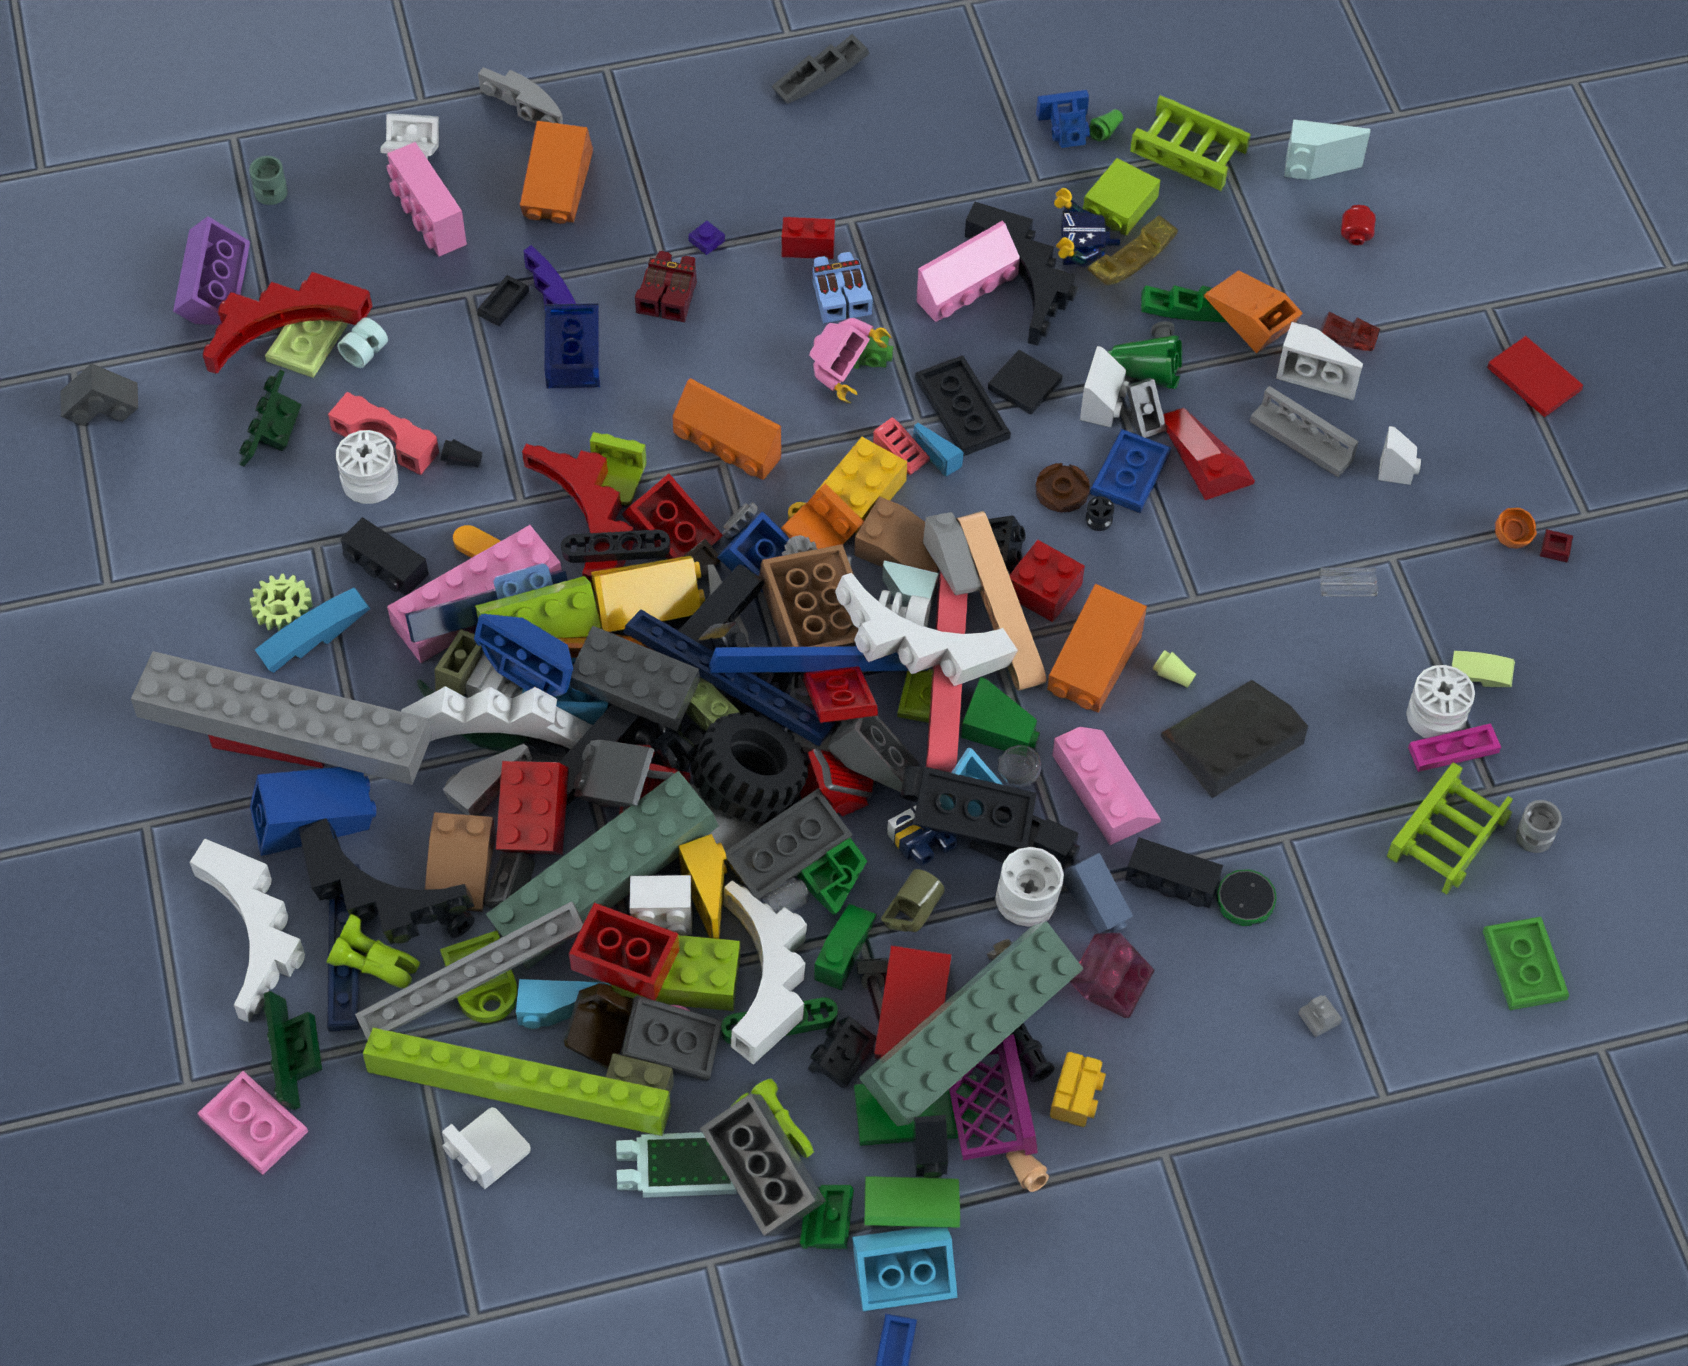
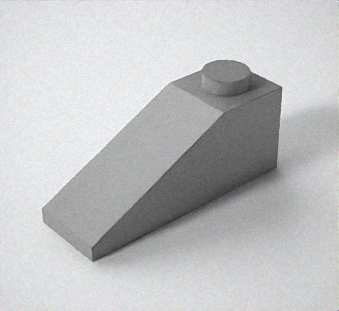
M949 512L926 517L923 544L953 593L960 595L980 591L982 586L963 529L953 513Z
M525 744L519 745L463 768L458 774L452 775L447 780L443 791L448 801L465 815L479 816L500 794L502 761L530 762L533 758Z

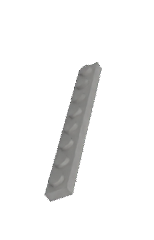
M571 901L356 1013L355 1015L367 1041L372 1028L394 1031L578 935L584 922L575 904Z

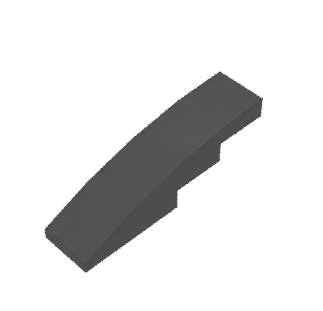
M851 34L837 47H833L830 44L815 58L808 55L772 85V88L789 104L830 83L865 58L869 51Z

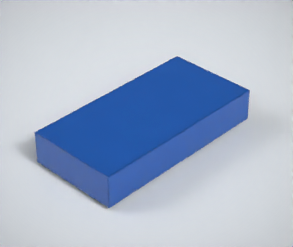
M885 1313L875 1366H909L917 1319Z

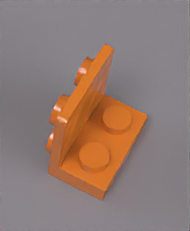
M825 483L781 527V530L789 538L798 535L809 537L810 542H815L817 549L843 545L861 527L864 521Z

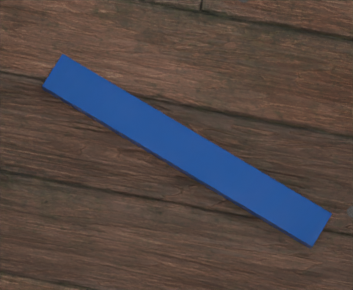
M857 646L715 648L709 663L711 673L814 672L859 666L861 671H909L906 665L900 661L897 652L868 662Z

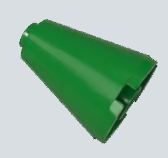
M1172 335L1118 344L1108 351L1126 369L1125 376L1141 381L1152 378L1155 380L1156 385L1167 389H1176L1180 376H1175L1178 368H1182V342L1178 340L1179 336Z

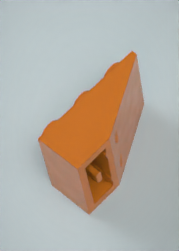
M1239 270L1204 294V297L1256 354L1289 331L1291 322L1296 323L1303 314L1285 293Z

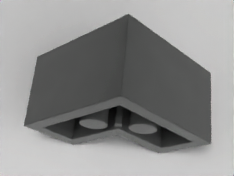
M92 363L60 391L61 417L83 426L99 413L123 422L138 409L137 382Z

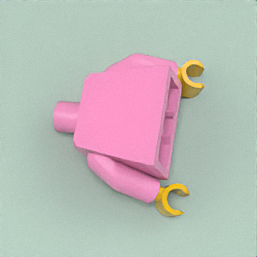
M856 318L846 319L839 322V324L829 323L822 334L814 339V346L809 354L815 361L813 364L815 377L831 391L836 390L837 397L840 400L850 404L851 402L846 400V393L850 391L857 395V391L848 385H841V381L844 382L868 344L869 337H872L879 347L886 348L887 345L880 339L883 336L892 338L891 335L884 328L880 327L874 330L873 326Z

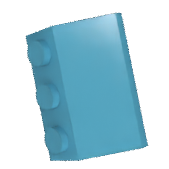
M919 1227L852 1237L863 1311L958 1298L952 1238L948 1227Z

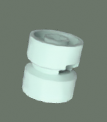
M362 318L353 327L352 332L347 333L337 346L340 354L346 361L357 368H363L373 358L374 354L378 353L387 344L388 337L382 327L369 318Z

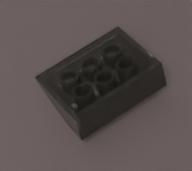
M1251 680L1163 731L1161 737L1208 794L1214 798L1303 745L1308 725L1291 705Z

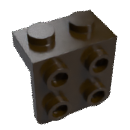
M598 983L579 990L565 1035L564 1045L566 1048L608 1069L613 1053L618 1055L620 1053L634 999L614 992V989L607 984Z

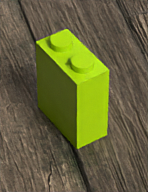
M1116 158L1084 196L1082 213L1090 219L1096 220L1112 230L1120 231L1121 234L1127 236L1158 198L1161 180Z

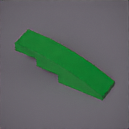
M1145 285L1141 291V312L1191 321L1227 322L1204 297V294L1212 289L1211 287L1202 285L1199 291H1194L1174 285L1170 291Z

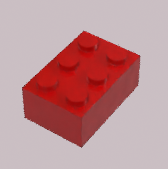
M502 761L496 839L497 850L505 853L525 852L526 854L563 855L569 767L557 762Z
M594 903L569 952L571 970L656 1001L680 950L679 935L676 932Z

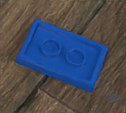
M1121 429L1091 487L1090 494L1096 497H1106L1117 505L1141 513L1171 453L1172 447Z

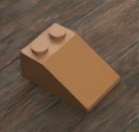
M879 496L855 536V556L880 567H883L885 560L935 573L939 571L938 566L923 544L925 521L906 507Z
M434 812L429 839L425 890L444 889L465 884L472 895L475 906L466 909V911L483 912L496 836L493 817Z

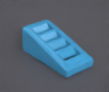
M920 423L914 425L913 439L930 457V461L944 476H948L962 467L964 452Z

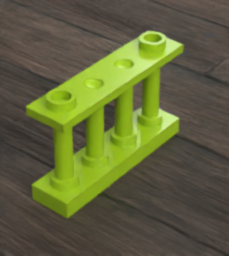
M1160 95L1157 100L1155 114L1158 118L1148 132L1139 128L1134 131L1130 152L1221 191L1226 183L1228 167L1225 166L1235 150L1244 154L1247 153L1251 134ZM1167 121L1181 126L1170 142L1157 137ZM1189 131L1203 136L1193 152L1180 147ZM1212 141L1226 146L1216 161L1202 156Z
M1452 762L1391 842L1387 857L1396 863L1403 854L1406 856L1410 854L1446 877L1447 879L1442 889V892L1446 895L1453 886L1458 888L1467 875L1464 872L1497 826H1504L1512 815V811L1509 808L1513 800L1508 796L1502 805L1498 807L1462 784V780L1459 779L1463 768ZM1449 793L1451 795L1457 794L1492 816V818L1483 827L1447 805L1445 798ZM1433 814L1437 816L1441 814L1477 836V838L1470 847H1467L1433 826L1430 818ZM1418 834L1422 836L1426 834L1462 858L1455 868H1452L1417 846V841L1414 839Z

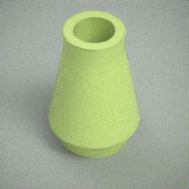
M1166 650L1163 651L1152 668L1158 672V676L1181 684L1186 688L1189 687L1196 676V673L1191 671L1173 652L1170 654Z

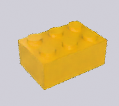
M861 437L817 491L826 483L865 521L879 496L891 500L906 482L907 461Z

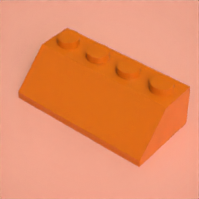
M691 378L687 381L673 414V432L679 438L689 440L698 445L703 451L711 452L721 457L724 462L734 464L743 469L748 475L764 480L781 459V426Z

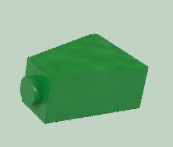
M980 677L962 723L961 738L1027 758L1030 748H1036L1040 732L1036 731V718L986 678Z

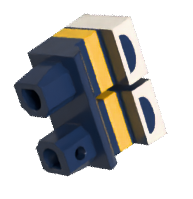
M915 805L913 811L910 808L888 820L887 835L907 860L913 857L920 866H924L934 859V853L931 850L932 846L938 844L943 853H947L956 848L957 839L955 835L913 825Z

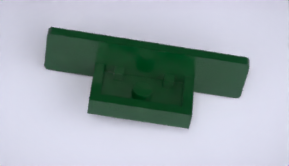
M279 370L274 377L270 375L264 384L265 397L262 396L255 408V411L259 413L257 418L252 419L247 429V432L250 433L249 439H245L239 450V454L242 455L239 465L243 467L254 456L259 440L280 451H283L287 446L302 404L278 392L285 373L282 370Z
M268 991L264 993L265 1005L263 1009L267 1017V1039L271 1047V1068L274 1072L276 1086L274 1093L280 1104L296 1110L300 1108L297 1081L322 1070L315 1015L305 1012L289 1020L286 1000Z

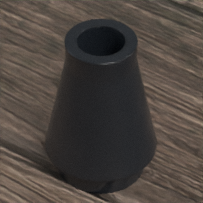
M455 439L452 441L445 440L441 461L447 462L446 465L474 466L479 468L483 452L477 451Z

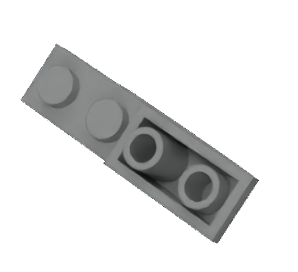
M483 67L478 73L480 91L488 96L503 100L509 105L517 106L519 117L534 123L544 121L563 124L562 113L556 103L542 88L531 80L512 70H509L503 76Z

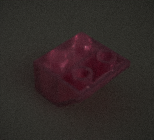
M1101 933L1093 936L1079 962L1083 970L1069 982L1086 1000L1124 1018H1130L1155 970L1121 933Z

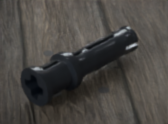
M1023 1022L1010 1035L1014 1034L1018 1057L1027 1067L1029 1079L1032 1082H1038L1050 1076L1055 1067L1051 1062L1047 1061L1041 1051L1043 1046L1039 1041L1032 1038Z

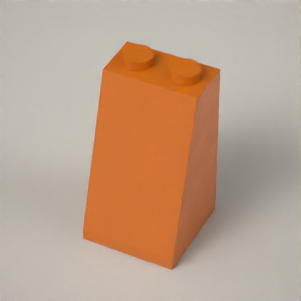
M537 121L520 202L523 216L531 220L551 219L559 224L566 222L574 223L593 153L587 127Z
M1095 584L1049 674L1047 690L1059 698L1069 699L1084 709H1091L1099 713L1142 637L1147 606Z

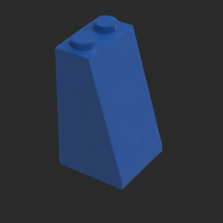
M341 767L257 775L250 803V811L260 855H270L301 847L302 842L298 827L326 818L335 830L337 837L369 830L372 818L376 817L375 802L370 800L369 777L364 776L362 772Z

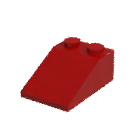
M669 473L621 514L635 531H665L669 535L671 544L670 552L665 556L667 559L683 557L704 539L712 546L723 536ZM655 541V547H660L661 541Z

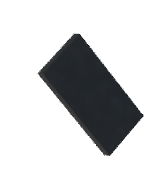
M963 355L915 373L917 383L955 446L964 452L963 456L1010 439L1011 432Z

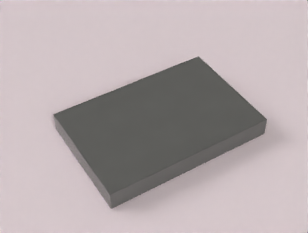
M637 995L633 1000L621 1055L671 1067L674 1072L707 1081L711 1077L722 1021Z

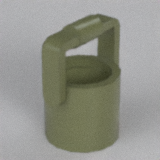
M914 869L883 914L882 922L891 930L903 932L919 931L944 894L945 888L943 884L932 874L924 870ZM900 910L912 918L913 921L896 919L895 916Z

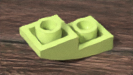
M1454 651L1452 667L1465 673L1472 682H1481L1483 687L1512 686L1514 659L1486 653Z

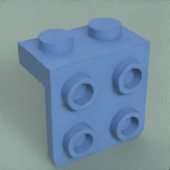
M544 563L499 575L493 580L498 599L553 585L549 568Z

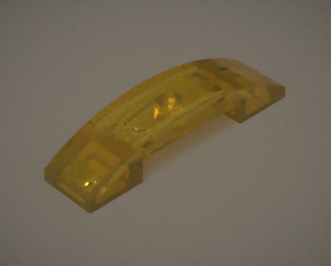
M1159 215L1142 227L1140 236L1111 257L1107 254L1102 256L1088 267V271L1106 285L1118 283L1130 277L1153 260L1177 235L1178 229Z

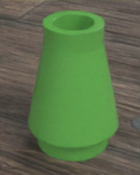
M1113 109L1109 113L1092 119L1089 125L1090 136L1096 141L1108 140L1117 126L1123 121L1122 113L1117 109Z

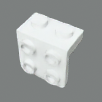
M387 114L386 142L381 146V153H390L416 142L428 159V156H431L439 147L438 116Z
M489 1108L460 1132L452 1124L442 1131L444 1139L442 1147L451 1159H457L463 1165L462 1169L473 1182L477 1180L484 1189L494 1183L531 1151L530 1144L496 1108Z

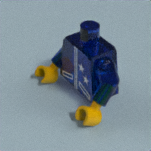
M1061 188L1056 193L1057 198L1054 200V205L1057 208L1065 207L1062 212L1061 240L1056 244V247L1060 249L1058 255L1062 259V265L1078 264L1081 267H1086L1104 259L1105 246H1120V231L1105 230V220L1102 215H1096L1081 208L1076 202L1071 200L1072 194L1066 188Z

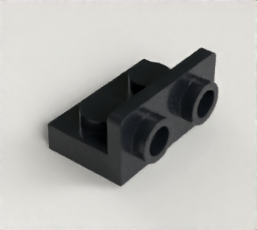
M1014 515L988 519L1005 566L1011 574L1022 560L1021 549L1022 543L1026 538L1025 529L1019 524Z
M850 1016L831 1023L825 1033L828 1036L823 1045L819 1044L812 1052L810 1059L813 1061L808 1067V1070L812 1073L818 1070L821 1071L841 1088L849 1085L877 1039L875 1035Z

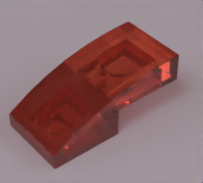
M1329 311L1324 318L1320 331L1338 345L1372 351L1375 347L1380 328L1360 318H1356L1352 323Z

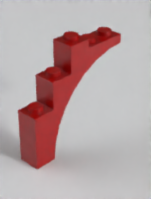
M311 272L308 279L302 282L299 291L271 282L268 288L261 293L259 301L230 292L226 300L222 301L218 308V315L222 324L218 325L214 338L203 350V359L207 371L218 374L227 360L241 347L258 336L278 327L318 320L338 321L356 325L362 318L367 317L372 308L369 290L315 272Z
M525 445L522 451L524 466L547 476L559 484L575 500L585 516L590 533L634 531L633 527L626 522L615 521L622 507L620 492L609 486L601 487L608 473L607 459L596 452L589 453L581 450L576 459L566 453L559 454L549 451L540 445ZM626 541L622 547L630 551L634 541ZM600 542L595 545L594 549L598 552H604L610 546L605 542ZM626 560L586 562L582 575L589 580L592 590H594L591 572L623 567Z

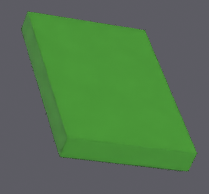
M1542 917L1484 926L1483 934L1509 1010L1568 1000L1570 995Z
M865 1176V1225L960 1227L959 1179Z

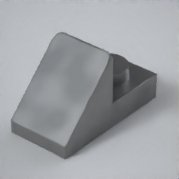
M1149 378L1126 386L1131 407L1125 409L1139 436L1146 438L1167 431L1155 380Z

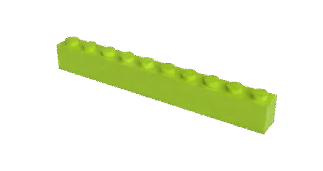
M372 1028L363 1051L368 1073L663 1136L671 1111L670 1096L667 1090L378 1028Z

